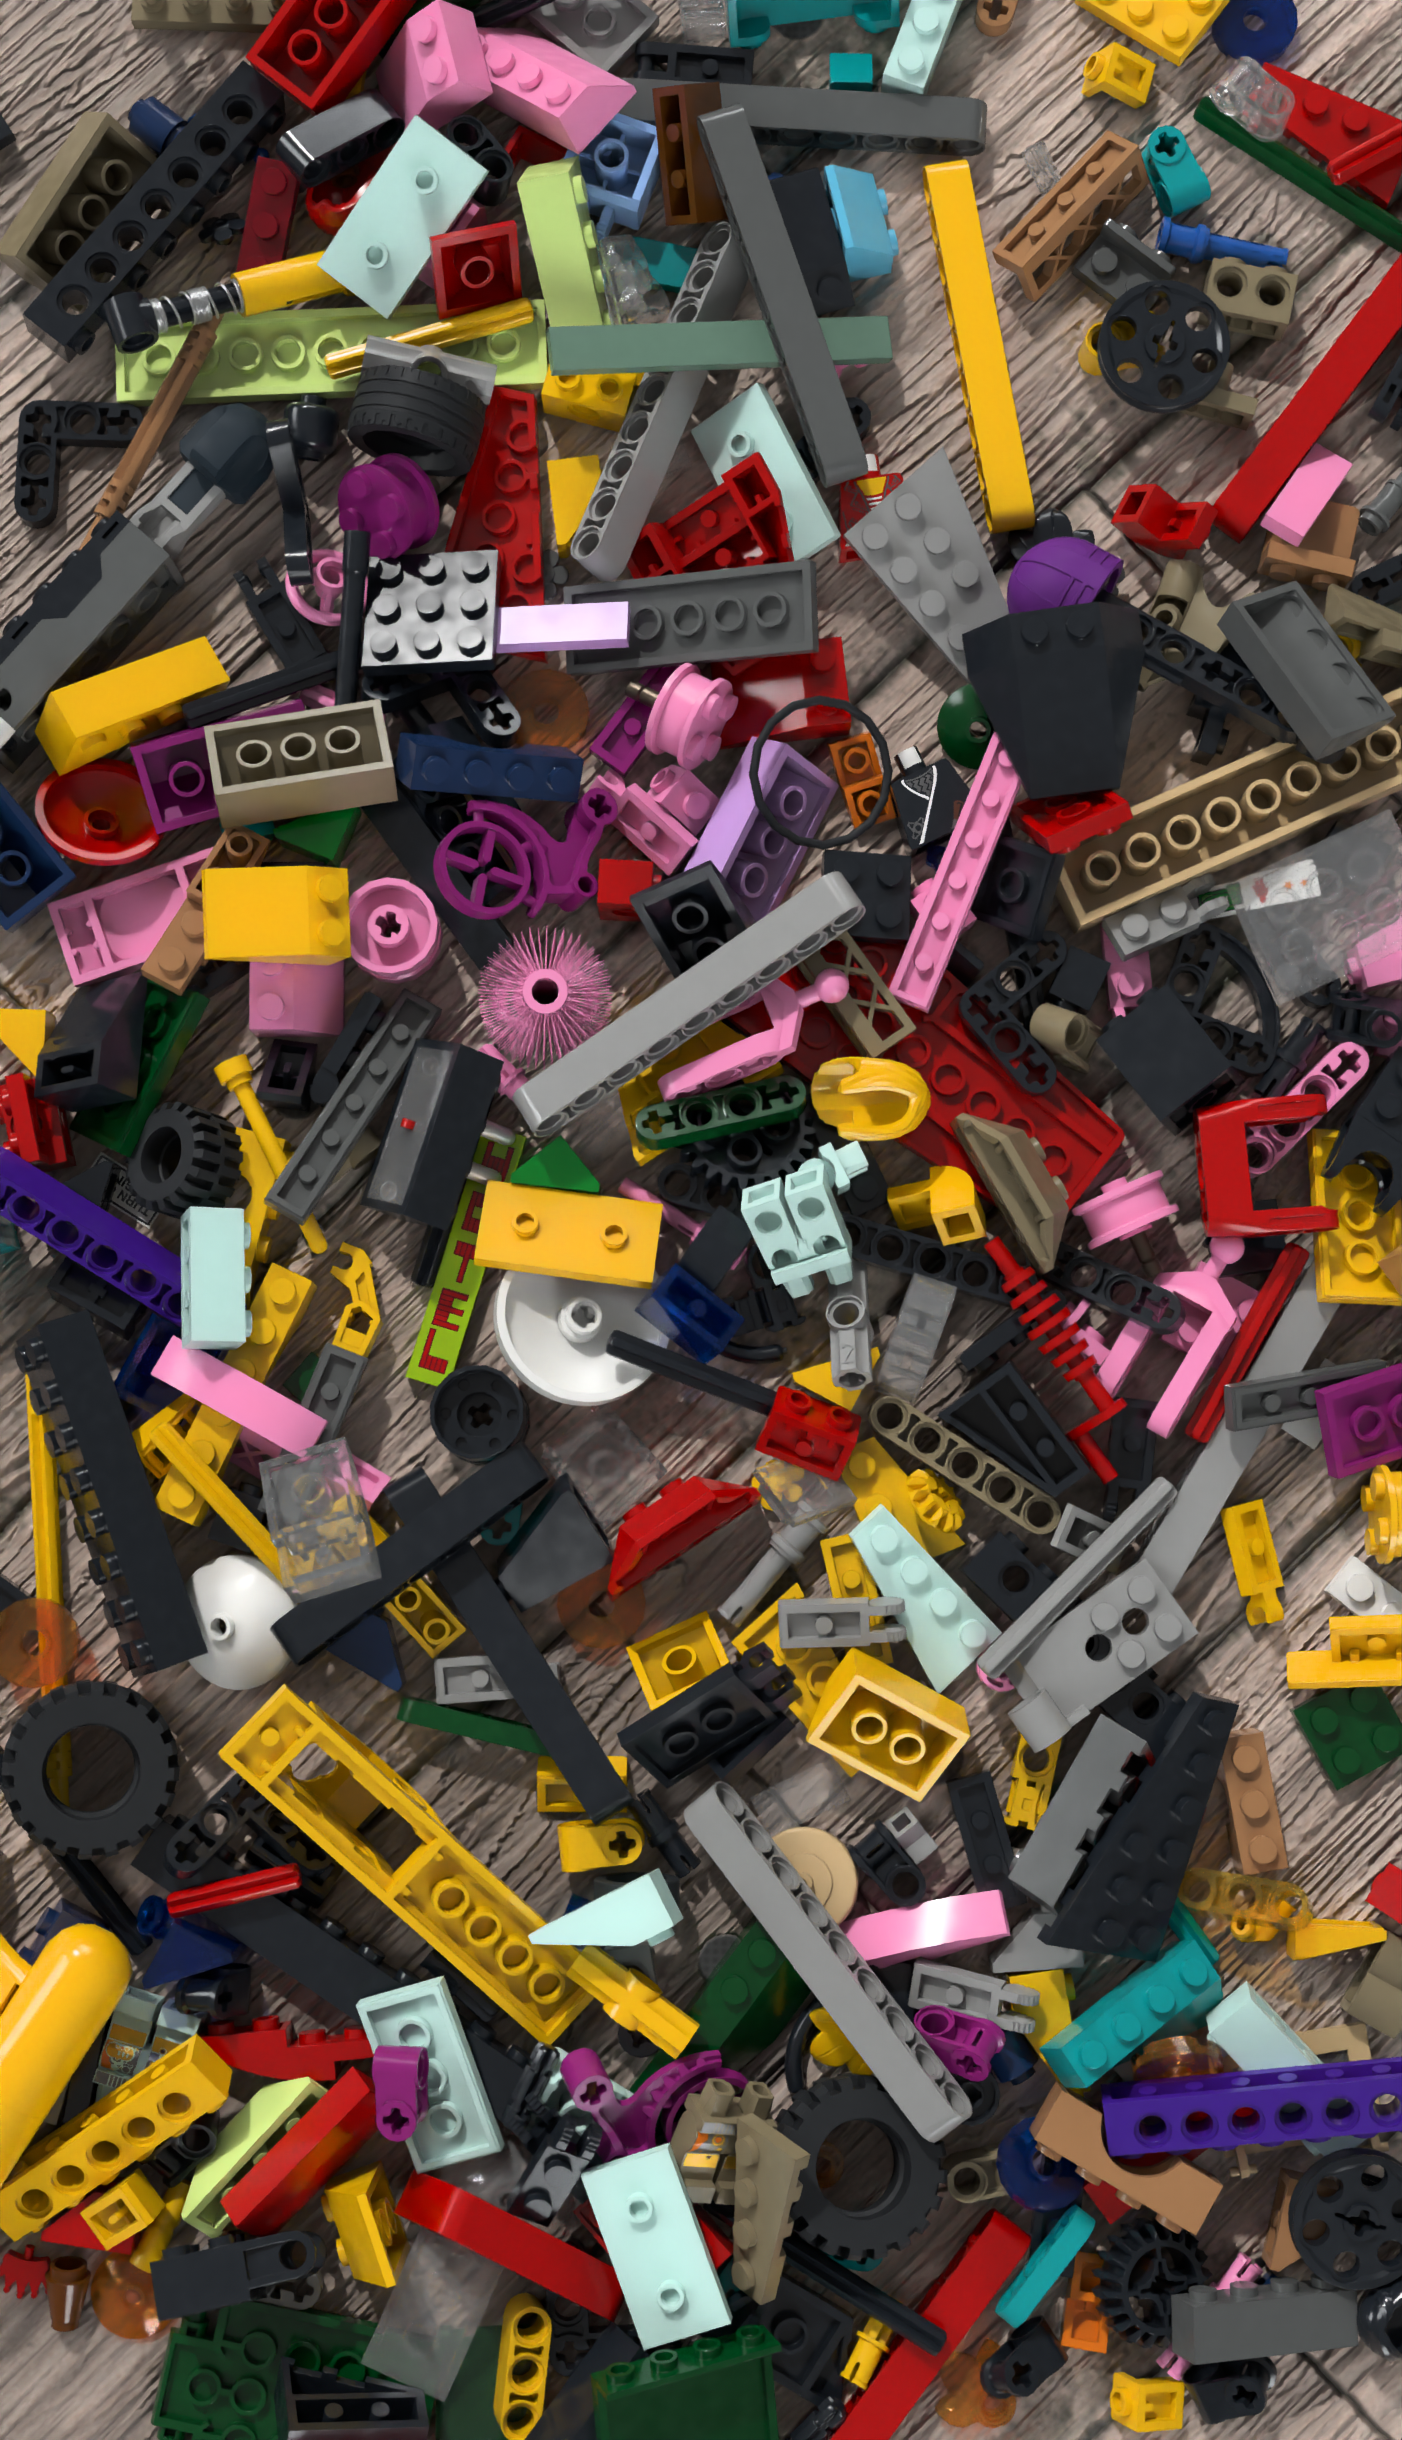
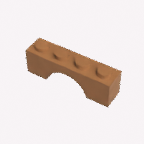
M1056 2081L1029 2128L1033 2138L1038 2141L1035 2148L1056 2162H1059L1063 2156L1078 2165L1075 2172L1094 2185L1099 2186L1103 2180L1117 2188L1115 2196L1127 2205L1139 2210L1143 2204L1157 2212L1155 2219L1169 2230L1179 2234L1182 2228L1196 2236L1223 2188V2185L1216 2176L1182 2155H1170L1159 2163L1142 2167L1127 2165L1119 2162L1112 2156L1109 2157L1102 2142V2113L1093 2102L1069 2088H1064L1061 2083Z

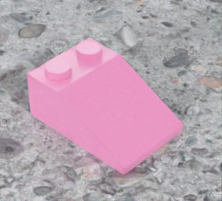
M435 0L406 20L375 72L380 93L404 120V131L415 115H418L438 130L454 117L461 115L493 94L473 12L443 0Z

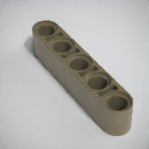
M885 1396L876 1400L870 1406L868 1422L878 1435L1023 1530L1032 1534H1047L1058 1526L1061 1519V1510L1058 1503L1052 1497L904 1400L895 1396ZM883 1404H892L899 1409L901 1419L899 1424L893 1429H886L878 1423L877 1411ZM922 1428L933 1430L938 1438L936 1448L928 1454L920 1452L914 1444V1437ZM961 1452L968 1453L975 1462L973 1473L966 1478L958 1477L952 1469L953 1458ZM1000 1476L1006 1478L1012 1486L1010 1498L1002 1503L995 1501L990 1495L991 1482ZM1037 1501L1043 1502L1049 1510L1048 1521L1040 1527L1033 1526L1027 1518L1029 1507Z

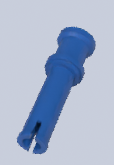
M1167 216L1162 218L1155 243V249L1166 254L1189 258L1191 264L1202 263L1203 259L1212 261L1213 258L1235 257L1243 260L1247 265L1256 267H1282L1283 264L1286 265L1289 253L1288 248H1278L1210 233V228H1207L1204 224L1192 227L1173 223L1171 218Z

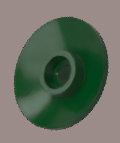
M967 684L955 690L943 703L938 715L937 732L944 751L952 760L966 768L979 770L994 729L971 684ZM982 722L986 726V734L984 736L974 735L971 731L972 723Z

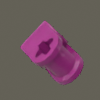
M925 2006L914 2017V2026L948 2071L970 2081L979 2082L988 2077L991 2070V2059L994 2054L999 2053L1003 2049L1006 2042L1004 2032L994 2022L985 2018H976L959 2013L944 2006Z
M379 2045L375 2050L372 2077L376 2097V2123L380 2133L388 2140L399 2142L411 2137L417 2128V2124L422 2122L428 2113L429 2057L427 2048L423 2046Z

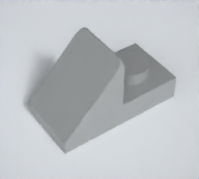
M1067 1503L1050 1546L1078 1558L1112 1523ZM1125 1550L1105 1569L1106 1571L1113 1574L1116 1573Z

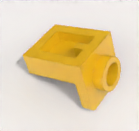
M1113 42L1102 50L1094 52L1088 58L1083 69L1085 80L1081 93L1091 97L1102 90L1137 109L1146 103L1156 64L1119 43Z
M1115 2372L1110 2393L1111 2418L1135 2432L1182 2429L1185 2384L1183 2380L1177 2381L1173 2377L1136 2379L1125 2372Z

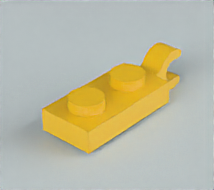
M1252 1500L1221 1509L1220 1514L1241 1597L1251 1596L1246 1607V1616L1249 1624L1254 1626L1264 1622L1273 1623L1283 1620V1608L1278 1600L1275 1589L1284 1586L1263 1500Z

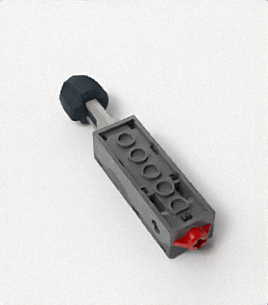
M238 403L215 407L203 415L179 442L180 454L186 463L154 499L140 508L130 520L116 510L110 518L105 517L99 521L94 527L88 543L81 550L73 551L63 562L60 574L51 583L43 584L36 591L32 598V605L23 615L13 617L6 624L3 630V637L0 639V717L16 732L0 749V764L12 774L40 745L35 729L50 692L104 673L185 583L173 560L180 554L190 536L224 499H228L234 504H245L268 479L273 465L266 434V421L268 420L262 413Z

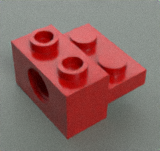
M24 1073L5 1076L6 1084L0 1085V1124L6 1125L9 1141L3 1143V1148L13 1152L44 1173L77 1166L66 1110L34 1098L35 1078H31ZM38 1116L41 1118L42 1121V1129H40Z

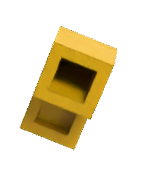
M952 1166L929 1167L930 1179L887 1189V1201L898 1229L907 1231L935 1224L943 1246L987 1236L985 1213L971 1177L962 1169Z

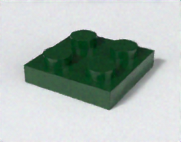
M1381 1686L1327 1688L1290 1709L1333 1789L1337 1791L1402 1755V1723Z

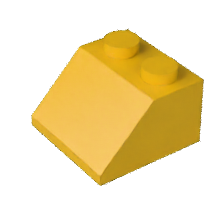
M707 1610L626 1647L651 1711L730 1662Z

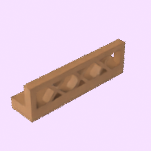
M1107 130L994 248L992 253L996 263L1018 275L1026 298L1036 302L1100 235L1102 226L1107 219L1111 218L1114 220L1150 183L1139 145ZM1131 170L1133 178L1120 190L1124 177ZM1103 200L1099 214L1092 220L1095 207ZM1075 230L1071 243L1063 250L1066 237ZM1045 261L1042 273L1035 280L1032 273Z

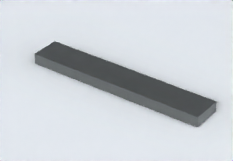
M406 988L402 990L264 1198L265 1205L302 1226L305 1224L404 1073L416 1038H427L441 1016V1008Z

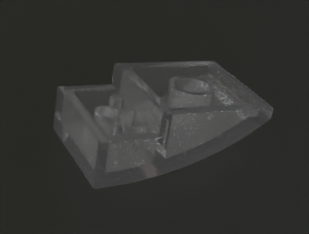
M345 1437L259 1463L270 1538L277 1548L283 1589L294 1604L382 1578L364 1495L350 1447Z

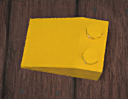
M279 866L201 870L205 960L332 965L351 957L348 868Z
M380 2160L331 2178L324 2189L325 2195L321 2196V2203L327 2221L329 2223L335 2221L340 2236L336 2240V2248L342 2265L344 2267L350 2266L354 2279L389 2288L395 2286L398 2282L410 2250V2244L400 2216L393 2213L396 2203L382 2161Z

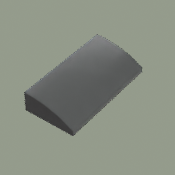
M1297 580L1233 601L1217 623V626L1315 760L1329 756L1356 743L1390 723L1396 717L1394 711Z

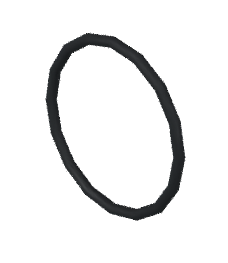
M815 696L793 701L768 719L753 745L749 778L755 804L773 830L796 845L824 850L851 843L875 824L888 801L893 770L887 742L871 717L848 701ZM816 705L844 709L863 722L879 746L884 770L880 798L867 820L847 835L824 841L800 837L778 823L763 800L758 777L762 747L775 725L795 710Z

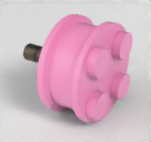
M684 663L678 667L668 678L660 692L649 687L645 688V685L635 680H631L625 689V696L635 701H640V703L652 708L645 732L647 750L656 755L667 752L677 757L679 766L686 770H693L704 760L712 761L721 746L722 739L720 735L726 721L733 716L738 704V697L733 695L732 684L723 678H718L714 681L701 676L700 669L692 663Z

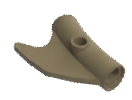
M1170 560L1166 564L1159 588L1147 614L1220 654L1229 644V641L1217 626V623L1229 605L1226 607H1216L1208 600L1204 588V570L1202 567L1186 560ZM1252 592V593H1249V594H1247L1246 596H1244V597H1242V598H1245V597L1254 595V594H1256V593H1253V592ZM1142 631V637H1143V640H1145V639H1146V635H1145V633ZM1165 648L1161 651L1163 657L1171 663H1179L1184 660L1182 652L1176 648ZM1142 666L1138 691L1144 692L1148 686L1166 679Z

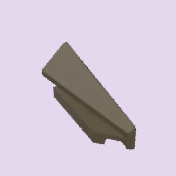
M1330 584L1327 590L1324 618L1337 635L1361 641L1359 658L1402 669V614L1338 585Z

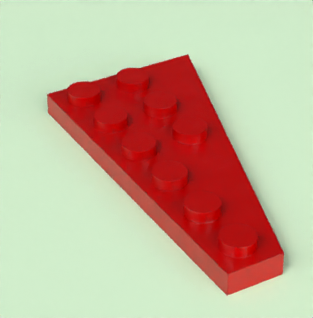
M494 386L490 403L487 405L485 412V422L477 455L470 471L467 473L444 552L498 549L501 557L499 607L545 605L537 400L534 394ZM547 651L504 653L548 664Z

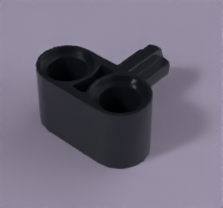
M471 115L454 117L448 124L446 138L489 171L487 175L498 178L491 179L486 176L472 197L485 206L502 204L509 192L514 170L513 160L476 117ZM459 143H466V144H468V145H470V146H463V145H460Z

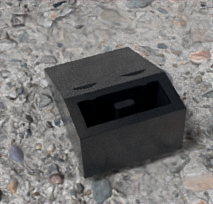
M141 972L79 988L38 1054L34 1098L70 1112H78L136 1099L148 978L142 976Z

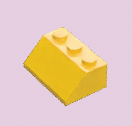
M851 1647L826 1683L806 1735V1741L912 1799L921 1802L969 1739L970 1731L965 1707L863 1651Z

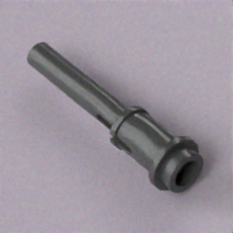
M1402 472L1396 479H1389L1385 483L1383 489L1370 505H1365L1360 509L1358 525L1367 534L1378 536L1380 533L1387 532L1390 528V520L1402 506Z

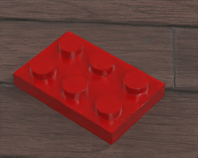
M1112 790L1032 802L1028 797L1013 804L1009 813L1011 822L1051 854L1071 852L1081 845V841L1094 835L1105 836L1112 834L1121 828V823L1134 818L1129 802Z

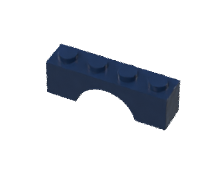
M400 733L395 777L410 790L577 803L584 759L567 747L525 744L524 747L516 749H499L461 743L443 736Z

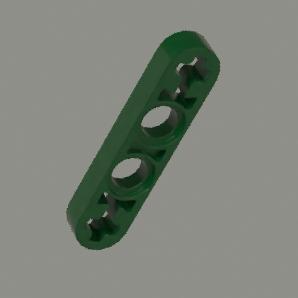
M785 1075L652 1104L644 1107L637 1114L635 1119L636 1137L639 1143L647 1149L663 1150L791 1121L798 1118L805 1110L806 1088L796 1077ZM787 1092L788 1096L793 1098V1103L785 1104L783 1099H780V1093ZM761 1096H766L768 1110H763ZM738 1100H748L754 1104L755 1110L747 1116H738L731 1111L730 1107ZM702 1109L709 1112L712 1118L703 1126H695L688 1122V1114L694 1110ZM679 1115L681 1128L679 1130H676L675 1122L673 1121V1116ZM658 1121L659 1126L662 1127V1132L654 1134L650 1128V1123Z
M401 1696L396 1717L401 1721L551 1757L530 1724L447 1704H437V1702L422 1698Z

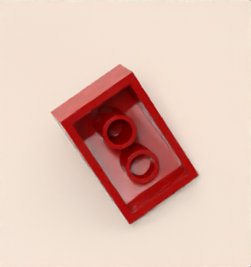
M841 636L819 639V652L766 657L738 676H733L719 662L710 663L712 681L718 678L729 681L732 684L733 695L738 697L737 708L733 716L726 721L720 735L722 739L720 750L747 747L752 736L758 737L768 719L793 701L824 696L849 702ZM824 705L795 710L775 725L768 740L784 743L847 736L850 733L852 723L851 714L844 709Z

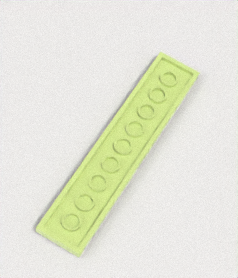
M544 299L530 300L534 311V321L531 323L445 347L441 350L444 353L496 364L497 371L494 386L512 390L543 389L548 371L546 306ZM436 304L399 305L391 319H386L372 307L277 310L245 318L239 312H237V315L234 312L225 313L215 331L217 339L182 405L300 400L302 394L316 395L324 398H351L355 396L357 385L362 376L361 372L335 380L331 379L324 361L327 354L365 344L368 335L386 338L455 317L439 320ZM187 322L183 323V328H180L179 325L168 327L167 333L158 334L159 338L153 346L138 353L122 354L118 352L115 345L117 403L132 404L135 407L151 405L194 324ZM426 361L417 367V369L437 375L441 372L438 365L433 362Z

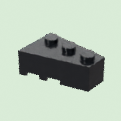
M281 2356L274 2392L278 2440L427 2439L429 2422L423 2389L366 2376L365 2382L337 2376L338 2369L324 2366L323 2371L318 2372L294 2366L295 2359Z

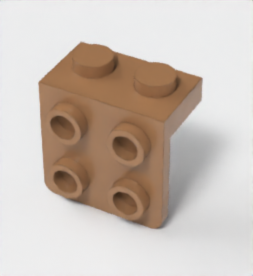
M1279 491V492L1276 494L1273 503L1275 502V500L1277 499V497L1279 496V494H1280L1282 491ZM1329 501L1298 547L1267 530L1257 573L1270 576L1272 579L1282 582L1297 580L1298 583L1312 586L1324 592H1327L1330 584L1345 588L1353 577L1356 560H1352L1350 557L1359 522L1358 518L1360 517L1359 510L1353 506Z

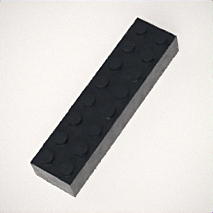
M83 1310L36 1325L16 1341L18 1345L15 1348L16 1362L20 1371L23 1374H28L33 1388L29 1392L30 1402L36 1415H42L47 1429V1432L44 1433L45 1445L49 1455L52 1458L57 1457L62 1475H59V1485L67 1501L71 1500L77 1515L73 1520L75 1532L80 1542H86L92 1558L88 1561L89 1572L94 1583L97 1586L101 1585L107 1602L103 1603L104 1615L109 1626L117 1630L122 1644L118 1646V1654L126 1671L131 1670L133 1678L208 1653L89 1310Z

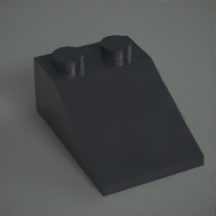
M815 167L769 180L816 315L819 316L855 306L845 257L819 168Z
M711 860L639 891L629 898L674 978L686 972L756 923L749 909Z

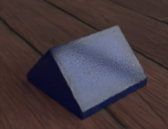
M152 1313L114 1381L120 1399L156 1415L184 1394L151 1375L153 1368L172 1336L174 1335L182 1340V1328L162 1315ZM200 1349L215 1358H218L222 1351Z
M199 1913L177 1918L172 1923L142 1979L143 1988L146 1990L232 1963L247 1948V1945Z

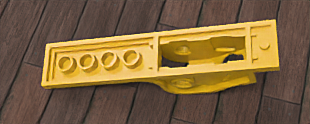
M284 1683L218 1752L222 1760L539 2042L551 2045L595 1998L565 1975L581 1952L574 1945L532 1944L528 1935L548 1924V1922L475 1857L449 1831L431 1805L370 1747L336 1722L313 1701H310L308 1704L305 1703ZM316 1743L336 1761V1766L332 1772L327 1775H319L310 1780L296 1778L292 1773V1766L289 1764L306 1746ZM380 1803L388 1809L392 1807L411 1824L415 1834L423 1840L420 1846L395 1872L381 1853L357 1830L360 1824Z

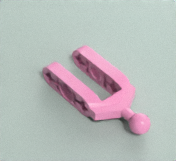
M835 968L824 969L817 975L814 984L796 992L779 979H776L716 1020L714 1023L764 1000L774 1028L752 1035L663 1075L657 1083L664 1102L718 1090L779 1062L783 1056L796 1051L804 1013L803 1008L821 1000L827 1003H838L843 1000L849 991V981L845 973Z
M1212 1237L1209 1244L1211 1257L1203 1271L1164 1272L1157 1274L1153 1281V1284L1172 1292L1178 1298L1210 1315L1147 1423L1146 1428L1165 1439L1170 1436L1237 1321V1315L1219 1285L1218 1279L1227 1264H1232L1243 1256L1245 1250L1243 1238ZM1147 1298L1144 1307L1151 1309L1158 1317V1322H1160L1169 1306V1303H1167L1164 1308H1159L1151 1304ZM1129 1320L1096 1374L1112 1399L1115 1398L1153 1334V1331Z

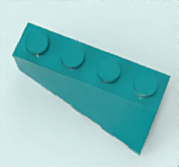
M1195 1939L1171 1941L1159 1951L1156 1962H1145L1045 2043L1039 2050L1064 2088H1088L1108 2070L1208 2026L1206 2014L1224 2000L1221 1978Z

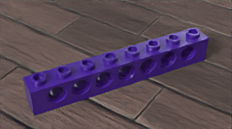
M1402 2057L1100 2084L1109 2157L1120 2156L1124 2159H1137L1146 2153L1166 2152L1171 2155H1183L1192 2149L1213 2148L1218 2151H1229L1235 2149L1238 2145L1247 2144L1275 2147L1283 2144L1285 2141L1305 2139L1309 2142L1321 2143L1337 2136L1352 2135L1356 2138L1366 2139L1375 2137L1378 2133L1399 2131L1402 2133ZM1390 2094L1395 2096L1390 2103H1375V2100L1382 2095ZM1335 2099L1348 2100L1347 2104L1341 2108L1334 2109L1328 2107V2104ZM1288 2103L1302 2105L1297 2111L1292 2113L1281 2111V2108ZM1242 2107H1250L1255 2110L1246 2117H1239L1234 2114L1236 2110ZM1196 2111L1208 2114L1201 2121H1192L1187 2118ZM1151 2115L1162 2118L1155 2125H1146L1141 2122L1143 2118Z

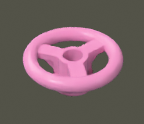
M330 549L312 550L313 564L319 562L317 567H313L314 584H312L315 586V591L320 597L319 610L313 608L304 600L298 586L291 587L288 572L285 578L287 596L293 607L308 620L324 626H340L341 612L333 613L334 600L339 597L343 590V553ZM366 575V579H365V593H364L363 614H364V612L366 611L367 587H368V576H367V575Z

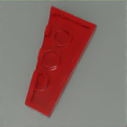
M1264 62L1245 105L1248 110L1287 139L1293 137L1309 149L1307 154L1319 163H1322V161L1329 163L1331 160L1402 122V120L1267 62ZM1402 152L1346 181V183L1354 189L1360 187L1374 198L1372 201L1374 204L1385 210L1402 174Z

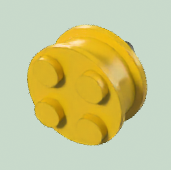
M1376 1465L1372 1471L1369 1485H1362L1361 1507L1363 1512H1368L1369 1528L1365 1530L1364 1544L1367 1555H1374L1379 1564H1390L1393 1557H1402V1471L1391 1472L1386 1465Z

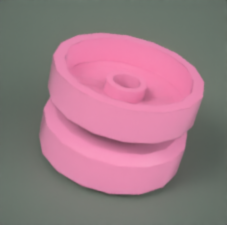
M386 877L367 882L351 895L349 899L351 956L364 973L379 982L400 984L417 979L433 966L441 952L443 931L435 907L422 889L406 880ZM389 928H400L398 934L392 932L390 938L386 937V932Z

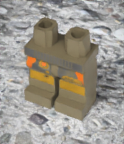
M708 2078L701 2094L688 2093L684 2104L687 2110L682 2114L670 2145L691 2203L711 2204L713 2198L715 2204L735 2205L737 2118L753 2113L777 2130L778 2127L770 2115L774 2096L764 2082L749 2081L745 2086L742 2097H734L735 2091L729 2082L723 2079Z

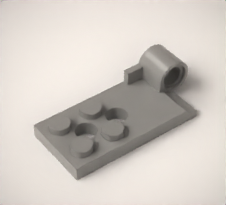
M1142 1558L1056 1619L1004 1671L1023 1699L1022 1702L1008 1713V1716L1034 1753L1047 1748L1059 1740L1072 1726L1088 1716L1090 1710L1199 1633L1146 1558ZM1132 1608H1139L1146 1616V1626L1138 1634L1127 1633L1122 1625L1123 1615ZM1096 1634L1104 1635L1110 1644L1108 1655L1101 1660L1090 1659L1085 1651L1087 1640Z

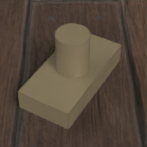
M1214 359L1209 361L1206 373L1215 369ZM1227 362L1226 368L1214 390L1204 400L1189 409L1180 411V413L1246 431L1255 415L1259 399L1228 391L1234 366ZM1173 380L1166 398L1174 399L1181 395L1182 389L1177 381Z

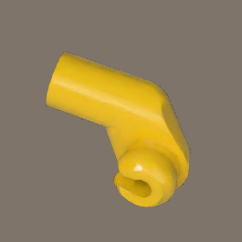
M1277 1894L1264 1912H1243L1235 1915L1230 1922L1232 1935L1237 1940L1247 1943L1270 1941L1296 1908Z

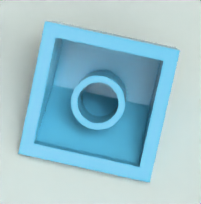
M837 165L825 166L823 185L845 257L850 282L891 273L893 257L899 255V248L894 229L887 230L884 216L888 215V204L884 189L877 190L874 176L871 173Z

